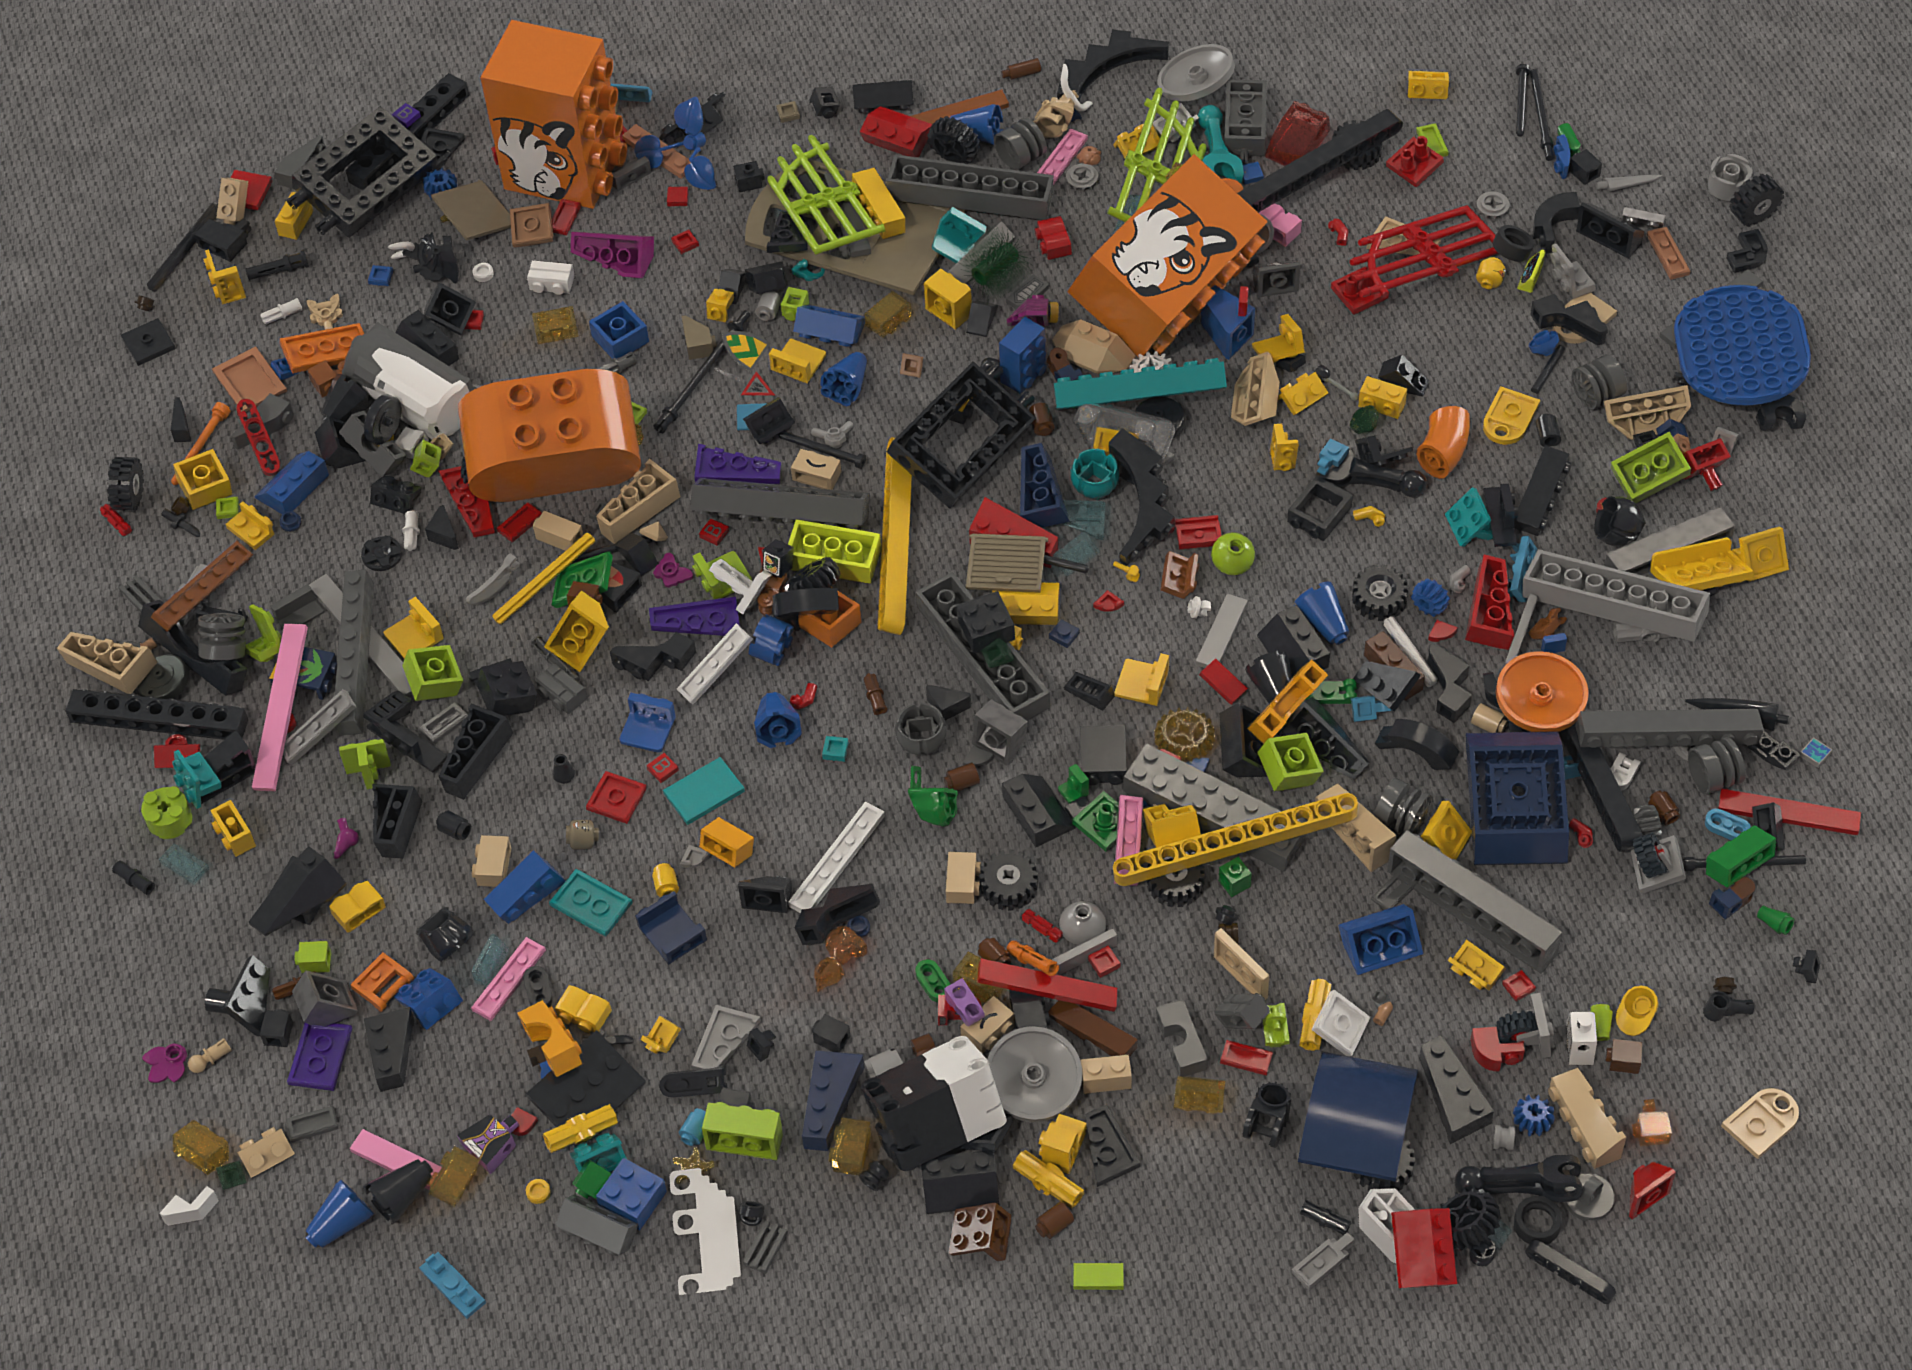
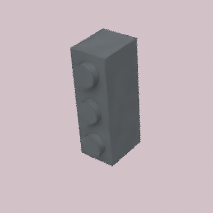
M574 1194L564 1198L555 1226L562 1228V1231L567 1235H577L583 1238L585 1243L592 1246L598 1245L605 1248L606 1253L618 1256L630 1249L638 1223Z

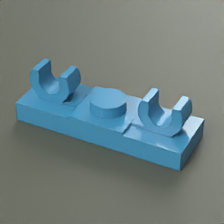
M1522 536L1520 544L1517 543V546H1512L1517 553L1510 554L1515 564L1512 567L1513 579H1508L1507 587H1510L1508 594H1510V597L1515 596L1518 602H1526L1527 598L1523 597V578L1537 552V548L1530 537Z
M439 1252L435 1255H430L425 1260V1263L419 1267L420 1271L466 1319L486 1303L485 1299Z

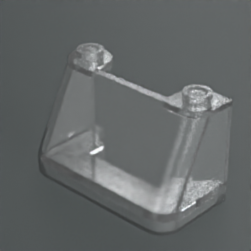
M1105 403L1082 405L1077 410L1073 419L1085 442L1094 443L1096 427L1116 430L1124 428L1128 432L1136 433L1139 439L1146 441L1145 445L1162 456V462L1175 433L1172 422L1166 418Z

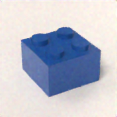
M624 301L589 321L592 338L612 359L620 358L649 342L647 326Z
M623 1158L598 1192L596 1198L599 1206L638 1223L637 1229L641 1230L667 1190L664 1179Z

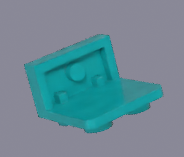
M951 207L940 219L932 249L957 263L961 257L965 256L974 247V243L985 233L987 226L960 210Z

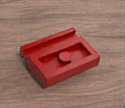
M1218 515L1175 519L1179 549L1210 547L1222 536Z

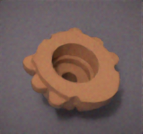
M1086 146L1077 155V159L1083 164L1097 165L1101 160V151L1093 146Z

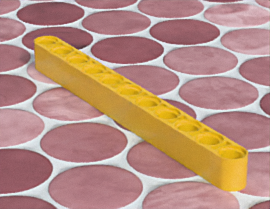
M894 437L890 438L886 451L888 450L891 442L895 439ZM886 452L878 630L901 635L905 626L912 475Z
M1343 793L1117 859L1113 864L1114 880L1118 885L1128 886L1354 820L1357 816L1358 801L1353 794ZM1350 805L1353 808L1346 810L1342 806ZM1326 811L1329 812L1330 815L1322 816L1319 813ZM1299 818H1306L1308 821L1301 823L1297 820ZM1278 824H1282L1286 827L1283 829H1277L1275 826ZM1262 831L1263 834L1257 836L1254 835L1253 832ZM1233 837H1238L1241 840L1238 842H1232L1230 839ZM1213 843L1219 845L1214 849L1208 847V845ZM1194 850L1196 851V853L1193 855L1186 854V851ZM1168 856L1174 858L1172 861L1169 862L1163 860L1165 857ZM1144 863L1151 864V866L1148 868L1141 867V865ZM1122 869L1129 871L1124 875L1118 873Z

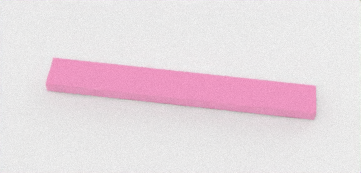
M284 624L252 783L253 790L276 791L308 630L305 624Z

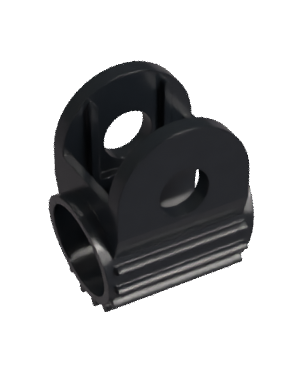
M1268 1082L1267 1084H1262L1260 1088L1258 1087V1092L1255 1095L1244 1124L1242 1137L1251 1138L1252 1133L1255 1132L1270 1137V1147H1277L1283 1133V1127H1286L1289 1119L1292 1099L1288 1088H1285L1283 1084H1277V1082ZM1260 1112L1276 1117L1272 1128L1264 1127L1259 1123Z

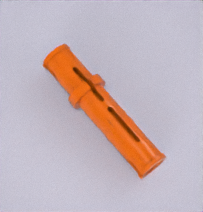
M1015 940L1007 945V952L1016 957L1022 964H1029L1049 976H1054L1058 972L1059 965L1057 962L1035 952L1031 946L1022 945Z

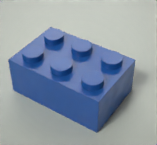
M1024 317L999 342L1000 367L1004 371L1000 375L1001 383L1020 394L1025 389H1029L1037 376H1042L1047 368L1045 328L1027 317Z

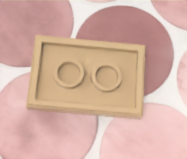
M1222 928L1215 932L1214 958L1251 994L1258 993L1266 1000L1268 998L1269 974Z

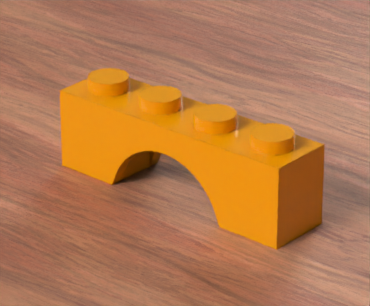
M1310 660L1248 727V730L1263 744L1268 738H1273L1285 725L1291 714L1315 691L1328 674L1313 660Z
M542 1000L517 1013L526 1034L532 1042L548 1040L541 1049L548 1066L556 1077L582 1065L579 1057L582 1054V1050L578 1042L574 1041L570 1031L565 1028L561 1018L557 1017L552 1006L548 1008Z

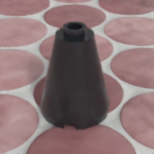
M1278 651L1264 654L1254 659L1255 664L1252 667L1248 664L1245 669L1249 678L1269 704L1292 679L1289 657L1285 651H1283L1282 655H1279Z
M417 1159L366 1183L363 1189L366 1195L370 1192L372 1193V1204L393 1225L432 1180L431 1173L433 1169L427 1161L421 1162Z

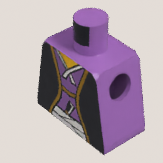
M488 1115L459 1133L457 1137L461 1145L491 1174L515 1148L516 1144L510 1133L519 1124L511 1115L501 1123L492 1115Z

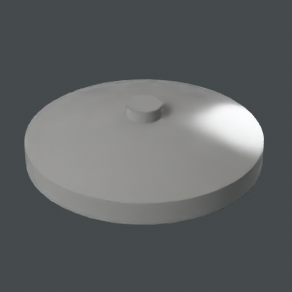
M1216 44L1196 46L1179 53L1164 65L1158 75V86L1162 88L1163 96L1173 101L1199 99L1218 90L1230 79L1235 69V61L1230 50L1224 46Z
M1023 1027L1011 1031L994 1045L987 1059L1003 1110L1006 1114H1011L1015 1119L1026 1122H1043L1053 1119L1059 1114L1064 1113L1073 1104L1079 1093L1082 1082L1080 1058L1072 1044L1053 1030L1043 1027Z

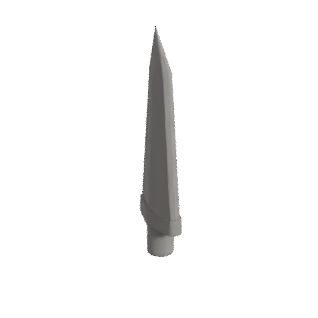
M1662 175L1603 178L1601 182H1596L1595 186L1596 190L1607 189L1610 192L1654 182Z

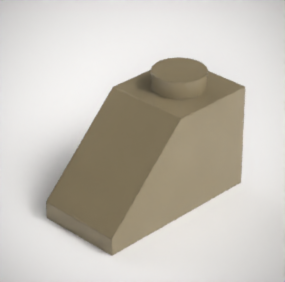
M686 315L681 316L689 360L709 357L713 352V348L717 347L715 335H710L709 327Z

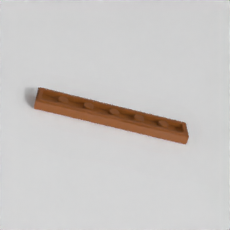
M1001 89L915 114L911 117L933 124L940 117L948 116L950 118L952 115L991 104L999 105L1001 109L1009 107V102Z
M236 541L158 608L151 618L168 632L199 605L201 601L207 598L247 563L253 554Z

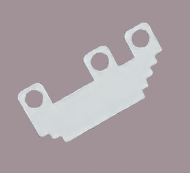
M700 1168L673 1171L669 1176L671 1193L674 1195L695 1193L697 1207L696 1209L674 1212V1232L677 1235L699 1233L702 1273L679 1277V1295L686 1294L683 1290V1284L689 1279L698 1282L699 1289L696 1293L726 1290L727 1286L733 1285L734 1277L741 1276L734 1197H727L725 1190H718L717 1183H710L709 1176H702ZM679 1175H686L690 1179V1185L684 1190L677 1189L674 1185L675 1178ZM685 1214L693 1218V1225L687 1230L681 1229L677 1223L679 1217Z

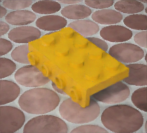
M1727 537L1655 552L1652 555L1650 572L1658 580L1700 591L1713 587H1722L1731 583H1741L1745 580L1753 579L1754 571L1731 551L1732 541Z

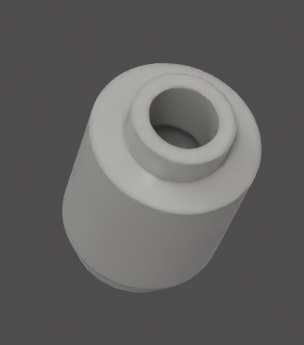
M775 291L762 294L755 310L756 315L761 320L772 321L775 318L781 304L779 294Z

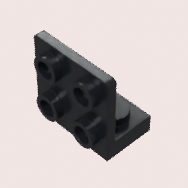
M1375 435L1355 440L1360 460L1375 466L1389 463L1388 458L1389 461L1408 457V452L1414 451L1413 447L1380 454L1382 450L1381 443L1376 439Z

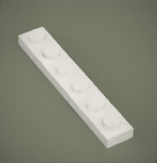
M866 801L789 900L788 905L790 908L801 913L802 909L815 908L885 817L883 810Z

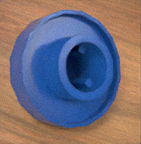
M1541 331L1533 336V340L1529 343V348L1534 354L1550 355L1555 351L1560 337L1556 331Z

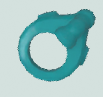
M803 259L792 268V273L798 278L812 281L822 277L826 269L821 268L819 273H812L806 268L808 266L807 260Z

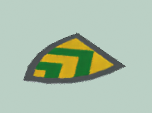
M744 331L721 333L723 343L735 362L750 372L771 344L762 337Z

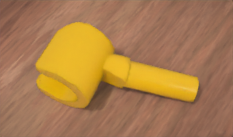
M1117 561L1113 563V566L1127 573V580L1138 581L1140 577L1138 566L1131 565L1128 567Z

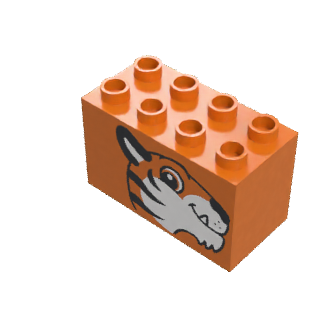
M515 20L510 21L480 77L505 190L555 201L567 199L580 202L582 207L594 209L600 195H609L613 185L612 171L615 166L622 167L627 157V144L620 142L619 136L622 131L623 118L615 113L618 89L611 86L610 83L613 72V60L606 57L603 39Z
M1193 154L1092 255L1067 292L1110 332L1117 334L1137 357H1139V354L1145 356L1146 352L1151 348L1161 355L1176 339V335L1183 328L1186 329L1201 313V309L1216 294L1211 288L1216 285L1224 289L1228 281L1232 277L1235 278L1263 246L1265 241L1258 234L1268 221Z

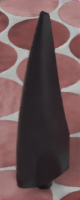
M1730 698L1686 699L1685 701L1703 710L1758 709L1763 728L1774 731L1776 723L1787 725L1789 719L1788 715L1778 714L1779 704Z

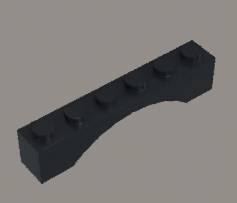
M161 600L143 605L138 624L139 628L173 655L180 657L190 669L204 678L205 681L209 682L220 693L227 696L242 691L247 673L245 666L236 659L210 660L201 658L198 646L191 641L179 622L167 632L151 618L152 614L164 604Z

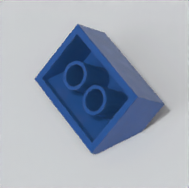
M804 305L797 307L793 332L799 333V336L803 338L816 336L822 342L831 343V340L839 341V345L851 347V344L858 343L867 317L813 305Z
M310 451L297 454L255 495V498L281 514L293 511L329 476L325 460Z
M1405 904L1338 925L1344 948L1357 975L1423 954L1413 910Z

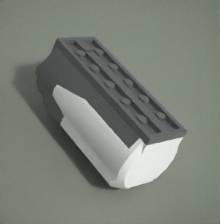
M379 322L368 333L354 338L345 357L342 374L346 376L345 379L348 382L351 379L370 395L369 398H372L374 401L384 394L398 398L402 408L401 420L416 430L424 431L426 436L431 439L437 438L438 435L443 433L446 436H450L461 428L458 403L467 393L474 390L469 378Z

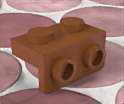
M1169 551L1165 556L1160 590L1183 599L1189 593H1193L1197 585L1195 576L1199 569V563H1197L1198 554L1194 553L1190 558Z

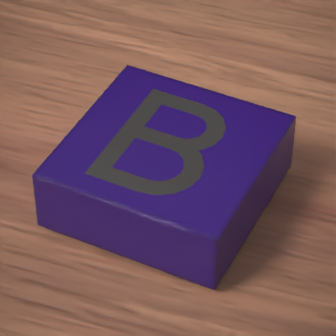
M407 103L392 114L406 128L421 117L420 112Z

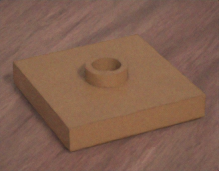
M549 203L510 209L513 247L553 242L552 215Z

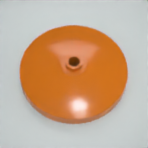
M1529 652L1513 658L1501 670L1496 685V698L1501 711L1515 725L1531 732H1559L1569 728L1577 722L1580 711H1585L1588 701V685L1579 668L1568 659L1550 652Z

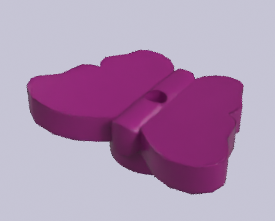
M666 553L659 562L660 564L653 571L654 577L661 578L667 588L694 578L692 571L688 568L680 567L675 562V558L671 553Z

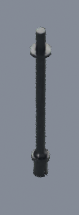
M744 310L736 321H729L727 324L728 332L744 331L742 326L750 317V313ZM723 339L675 402L662 410V415L653 425L656 431L661 427L659 433L663 434L672 421H676L678 418L677 411L726 347Z

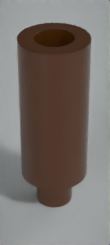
M1038 58L1008 65L1006 70L1001 71L1002 78L1010 77L1012 80L1041 72L1040 61Z

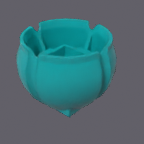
M1089 449L1081 452L1078 459H1074L1070 470L1071 481L1076 491L1091 499L1099 500L1109 495L1116 488L1119 481V467L1112 454L1106 456L1105 450ZM1094 475L1102 481L1089 482L1088 479Z

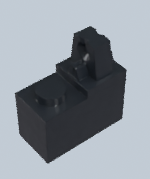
M209 219L195 233L198 247L204 250L209 249L210 253L231 262L248 244L246 238L251 231L250 222L242 219L235 226L230 224L225 226L221 222Z

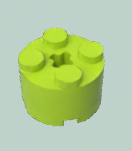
M178 787L159 788L147 792L144 796L141 812L152 834L162 839H173L182 835L185 832L184 830L191 825L193 818L191 809L185 795Z

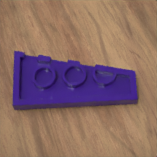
M698 444L694 479L695 482L700 478L780 484L782 465L779 461L757 456L750 458L744 456L743 453L736 452L732 454L724 452V449L715 447V449L706 448L703 444Z
M736 597L649 608L651 630L725 636L736 623L740 626L738 611L736 610Z

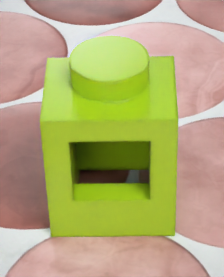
M788 287L781 303L782 316L789 321H795L797 307L809 305L808 291Z
M422 440L415 449L413 464L410 470L424 477H430L439 467L442 448Z

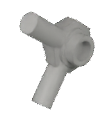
M847 421L842 427H833L828 429V431L813 428L811 435L824 439L825 444L830 445V447L839 448L846 441L845 434L854 425L851 421Z

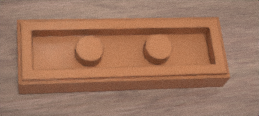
M1667 227L1647 231V237L1670 280L1690 275V269Z

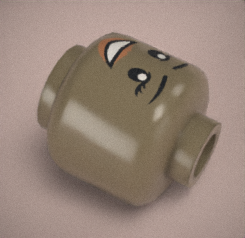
M572 820L570 826H566V844H570V847L574 850L592 849L594 842L599 840V829L594 828L591 820Z

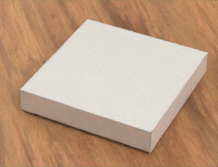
M1336 990L1330 991L1312 1031L1344 1055L1350 1057L1359 1043L1370 1016Z

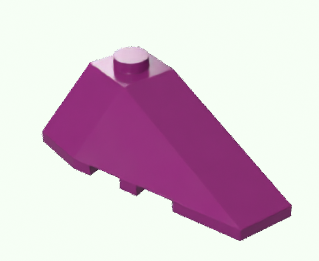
M571 232L570 252L588 261L595 260L602 263L603 268H612L618 271L617 274L620 276L643 278L654 257V236Z
M1032 295V298H1028L1007 318V326H1016L1024 317L1041 326H1049V299L1045 298L1044 295Z

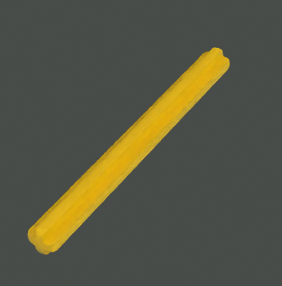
M585 533L492 615L493 619L498 624L505 622L595 543L594 537L589 533Z

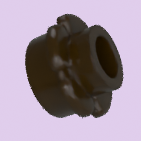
M138 295L137 301H134L138 304L137 308L145 311L155 307L153 306L155 300Z
M178 496L174 501L171 510L177 516L181 513L185 514L189 509L188 498Z
M1719 977L1715 979L1713 988L1729 995L1733 993L1732 990L1736 989L1737 985L1732 977Z

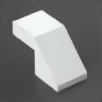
M206 1186L191 1204L175 1195L160 1212V1215L168 1226L202 1220L219 1200L214 1190Z

